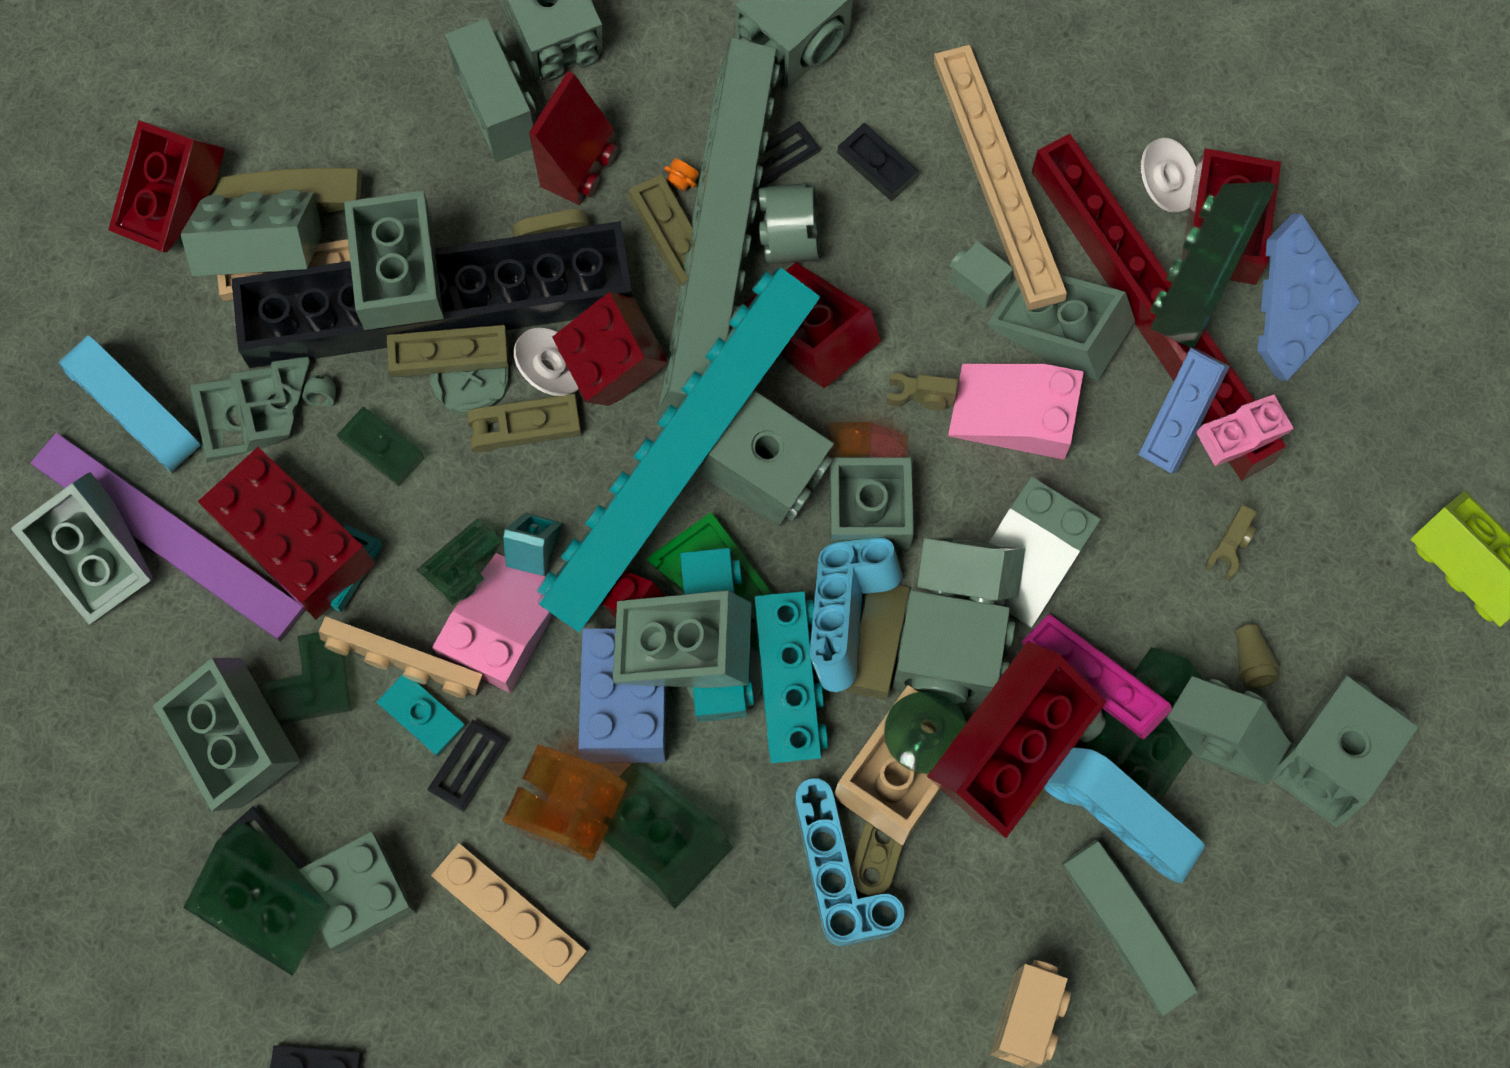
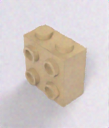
M1033 960L1032 965L1024 964L1014 973L990 1052L991 1056L1025 1068H1036L1045 1063L1046 1059H1052L1058 1041V1035L1052 1033L1053 1026L1059 1017H1064L1071 996V992L1064 990L1068 978L1057 975L1059 970L1057 967L1042 961Z

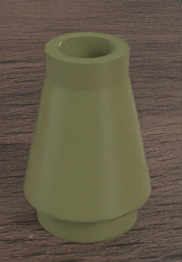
M1246 625L1237 629L1235 634L1238 644L1239 678L1245 681L1247 688L1251 689L1263 688L1275 683L1279 679L1277 672L1280 670V666L1263 638L1260 627L1258 625Z

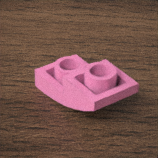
M1271 395L1241 406L1234 414L1203 424L1196 433L1214 466H1218L1254 451L1290 433L1294 428L1275 395Z

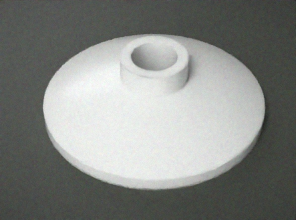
M1170 138L1156 139L1145 148L1142 155L1141 174L1144 186L1151 199L1163 210L1179 213L1190 207L1196 169L1194 161L1179 142Z
M533 328L525 331L518 338L514 346L515 363L522 376L538 390L554 396H565L579 390L552 338L557 332L546 328Z

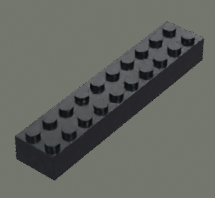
M621 221L435 248L444 319L364 330L355 309L350 261L312 266L307 269L285 270L231 278L238 351L249 368L269 366L274 361L308 357L310 360L387 348V335L500 325H505L506 330L574 320L608 292L633 298Z

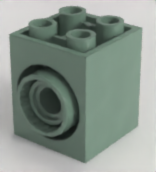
M499 0L502 11L534 81L542 77L544 80L555 79L564 73L565 68L578 64L579 67L591 65L597 61L598 55L603 54L602 23L591 0Z
M740 0L735 4V38L776 48L774 64L780 65L776 84L780 82L789 89L811 68L825 62L835 52L840 43L850 35L853 0Z
M753 390L707 454L699 475L757 514L780 526L785 517L793 521L811 493L805 487L809 486L814 489L833 461L827 454L834 443Z
M910 590L903 619L892 689L904 691L907 685L936 703L961 704L967 702L980 705L1009 667V662L1002 661V657H1006L1008 646L1011 647L1015 629V622L1008 621L1010 607Z
M1346 676L1314 709L1292 740L1270 779L1337 828L1369 802L1418 729V726L1409 721L1406 714L1400 709L1387 705L1373 695L1368 686Z

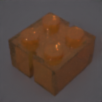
M538 744L522 779L549 797L544 802L526 789L518 787L502 822L528 838L593 862L609 827L603 823L605 816L613 818L628 783L604 766Z

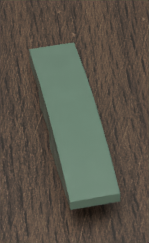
M1094 840L1061 863L1102 933L1110 939L1122 962L1129 972L1136 976L1151 1004L1160 1015H1166L1197 993L1196 988L1150 914L1097 840Z

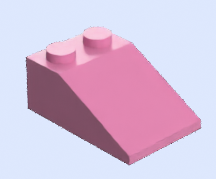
M962 364L948 436L1065 459L1071 445L1084 371L1048 364Z
M496 553L450 614L432 647L438 658L483 674L482 680L511 693L553 616L552 613L538 604L541 594L536 590L546 576L506 567L505 557Z

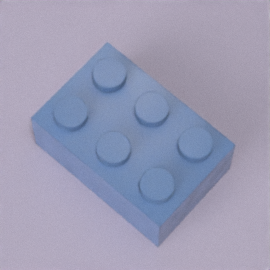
M582 629L578 744L582 763H665L666 686L614 684L613 666L616 629Z

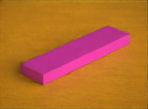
M1050 614L1021 641L1023 647L1030 641L1059 653L1106 701L1103 709L1143 740L1172 711L1169 702Z

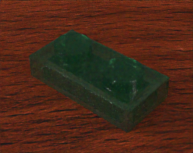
M362 407L337 434L339 441L398 487L425 458L420 450L365 407Z

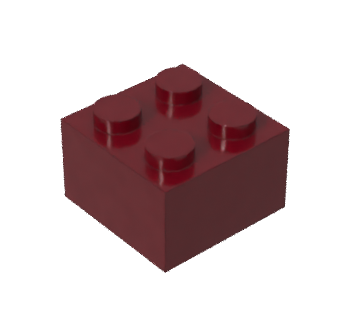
M608 292L552 336L585 402L610 406L669 363L635 299L613 292Z

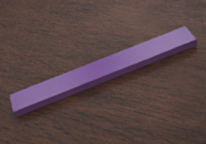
M58 433L54 434L30 462L33 467L64 489L85 474L91 472L116 503L133 538L281 642L305 610L292 598Z

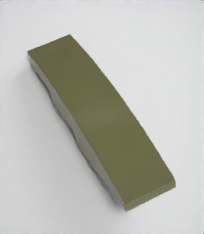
M304 168L237 174L217 178L215 186L208 196L223 195L225 198L241 197L250 192L276 195L291 189L299 190L301 193L314 192L320 215L344 210L345 201L359 200L361 198L362 171L358 168Z

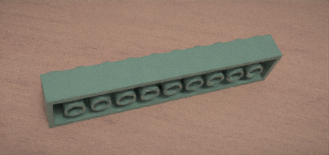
M731 38L717 75L691 221V241H695V243L692 245L690 240H688L690 248L686 253L683 270L685 276L689 277L688 281L685 280L683 286L681 284L679 288L667 356L669 363L665 367L657 418L661 417L670 404L675 407L678 406L686 395L681 391L686 380L694 370L701 374L709 363V360L704 357L709 348L718 337L725 340L730 330L734 328L728 323L739 308V306H734L736 295L741 293L745 277V271L740 270L742 259H746L750 247L751 235H746L748 224H752L756 211L757 201L752 200L754 188L758 189L762 176L763 166L758 165L760 154H764L767 145L768 132L764 131L766 121H769L774 104V98L770 97L771 87L776 85L780 65L774 64L776 48Z

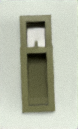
M898 585L889 591L867 594L860 623L857 675L854 683L846 689V692L886 701L910 587Z

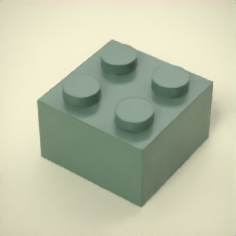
M911 457L832 458L833 461L829 466L830 544L869 538H885L893 543L895 549H910L913 539Z
M952 537L924 538L917 588L929 589L930 594L953 598L970 596V601L1004 605L1005 599L1018 597L1025 549Z
M1192 676L1173 706L1172 711L1167 716L1195 757L1264 785H1267L1291 744L1281 729V723L1273 717L1267 708L1268 703L1266 700L1250 691H1246L1244 694L1235 692L1226 684L1216 679H1210L1207 682Z
M372 831L294 872L329 948L338 954L416 913L381 840Z

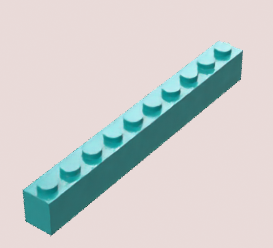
M783 268L776 269L773 274L766 270L752 289L757 296L750 306L747 307L742 304L728 323L734 328L727 338L722 340L718 337L704 356L709 360L701 374L694 370L681 388V391L686 394L677 407L670 404L656 423L662 428L653 441L648 437L643 440L633 455L637 463L630 473L627 474L622 471L609 488V491L614 494L605 507L598 504L584 523L589 527V530L581 541L575 537L572 539L560 557L566 562L557 574L550 571L536 591L541 594L538 604L580 633L819 300V295Z

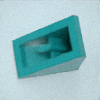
M528 513L521 515L504 531L506 567L545 576L563 522Z

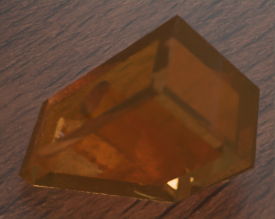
M830 422L828 440L834 443L829 451V457L831 458L908 457L907 435L871 422Z

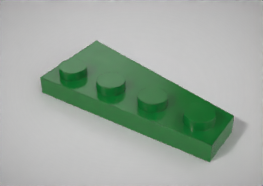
M710 512L654 552L646 560L684 592L680 553L730 548L732 560H740L742 584L734 585L735 594L751 602L750 645L759 652L754 596L771 595L772 592L712 512Z

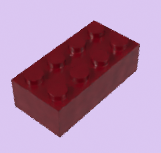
M259 447L253 450L197 501L207 514L315 620L331 607L332 601L352 584L357 583L376 565L365 548Z
M1028 641L927 777L977 823L1007 838L1101 711L1106 701L1059 653Z

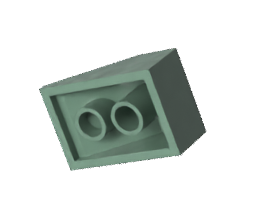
M1060 275L1067 292L1066 300L1028 311L1017 280H1015L988 321L989 328L1058 367L1084 371L1083 376L1099 380L1135 323L1126 292Z
M91 472L71 483L11 528L89 625L153 579L116 503Z
M1031 476L989 542L991 544L1025 549L1018 597L1005 599L1004 605L998 606L1010 607V616L1027 627L1032 628L1095 532L1101 519Z
M729 590L617 601L613 683L616 685L699 688L748 685L751 602Z

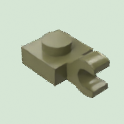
M900 373L890 374L889 385L899 386L903 392L900 394L888 393L886 403L890 406L899 407L906 404L910 399H914V402L922 403V406L929 410L938 411L945 409L946 406L953 407L958 379L918 374L917 379Z
M1243 504L1231 520L1217 549L1207 559L1205 563L1206 570L1210 571L1216 561H1223L1228 566V572L1225 574L1224 579L1229 581L1233 578L1239 569V559L1235 551L1238 546L1245 549L1253 537L1256 527L1250 524L1257 513L1256 511Z

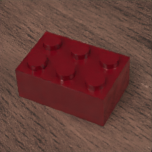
M1204 149L1195 169L1180 271L1252 285L1257 284L1267 266L1266 246L1267 239L1271 236L1281 162Z

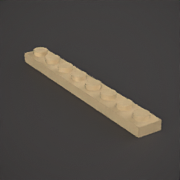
M966 45L935 53V68L1028 311L1065 301L1066 289L971 46Z

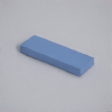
M1190 348L1138 455L1171 474L1177 473L1196 435V431L1199 429L1230 366L1196 348Z

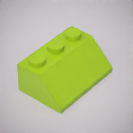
M1464 490L1410 540L1416 545L1417 553L1425 561L1435 563L1445 573V579L1453 589L1461 593L1464 592L1475 603L1476 611L1489 622L1494 621L1501 627L1510 619V533Z

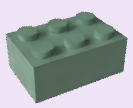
M486 18L446 33L445 38L454 72L495 162H500L532 149L529 132L536 122L534 115L536 108L529 92H523L520 85L522 79L514 60L509 62L506 52H508L507 45L501 31L493 32Z
M295 189L286 190L276 195L250 192L241 197L225 198L223 195L207 196L200 200L181 232L192 276L307 269L323 236L314 192L301 193Z
M424 190L345 201L355 309L364 330L444 319L432 217Z
M242 658L209 659L153 705L211 811L242 808L301 762Z

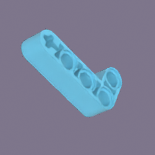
M89 335L58 362L63 372L72 381L78 383L86 394L94 398L169 472L172 473L201 446L156 399Z
M869 538L836 542L826 546L820 552L810 658L820 684L830 692L843 691L849 688L856 679L862 594L892 590L902 580L903 574L894 545L888 539Z
M1072 748L1044 787L1050 795L1067 804L1084 807L1156 871L1174 882L1183 883L1206 847L1195 834L1108 758L1093 750Z
M818 778L804 781L796 792L795 809L821 925L826 939L837 946H848L894 934L904 919V908L901 902L890 894H879L857 899L832 789L825 781ZM809 792H815L817 798L824 797L819 809L821 820L813 822L814 812L811 803H803L807 800ZM819 832H826L833 837L835 846L829 851H819L813 846L811 842L812 837ZM828 873L838 874L844 881V888L838 893H829L823 889L821 878ZM880 905L890 907L895 914V922L890 926L878 925L872 917V910ZM844 914L850 917L854 923L852 933L846 936L836 934L830 926V921L834 916Z

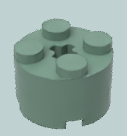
M815 183L759 188L760 209L764 211V221L760 222L761 244L765 245L766 263L779 264L820 260V218L817 215L818 197Z

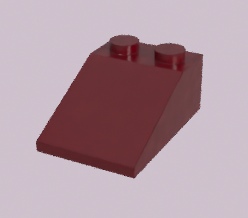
M567 71L531 128L529 136L540 187L580 206L585 196L592 197L596 192L600 182L598 175L604 165L610 167L613 164L618 153V146H616L614 128L576 75Z
M138 120L108 231L158 251L168 253L200 200L207 197L215 186L225 148L171 128Z
M795 262L785 271L819 295L820 298L781 351V354L800 373L822 388H826L877 346L881 340L870 308ZM757 294L745 302L744 305L749 307Z

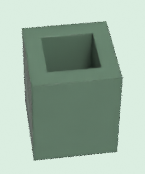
M976 241L968 251L963 248L950 264L952 268L950 283L986 310L1010 283L1013 268L979 241Z

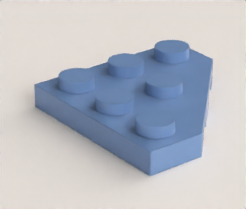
M1291 214L1267 239L1266 256H1271L1269 280L1263 281L1261 312H1266L1264 335H1259L1257 351L1273 375L1282 381H1288L1360 303L1302 214Z

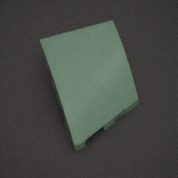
M308 357L274 361L271 363L270 368L231 373L229 380L190 385L189 393L205 463L255 450L257 447L262 449L289 437L309 365ZM235 412L237 413L240 426H234L230 423V419ZM223 430L241 431L244 445L223 448Z

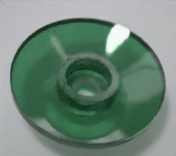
M932 692L912 693L901 698L890 709L884 725L885 743L890 754L903 767L917 773L929 774L967 722L961 710L948 698ZM923 722H931L935 726L936 731L934 733H926L921 728V724Z

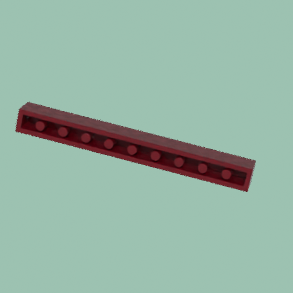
M1069 133L1037 150L1032 174L1108 286L1126 292L1135 319L1134 324L1172 380L1175 381L1190 348H1196L1230 366L1071 134ZM1231 366L1202 424L1234 414L1241 406L1255 401ZM1278 438L1228 462L1240 480L1243 481L1275 463L1286 448V445L1281 438Z

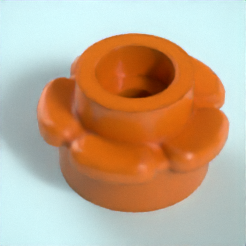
M674 158L669 167H664V171L668 173L666 181L674 187L685 192L688 186L691 188L697 186L695 182L700 173L687 163Z

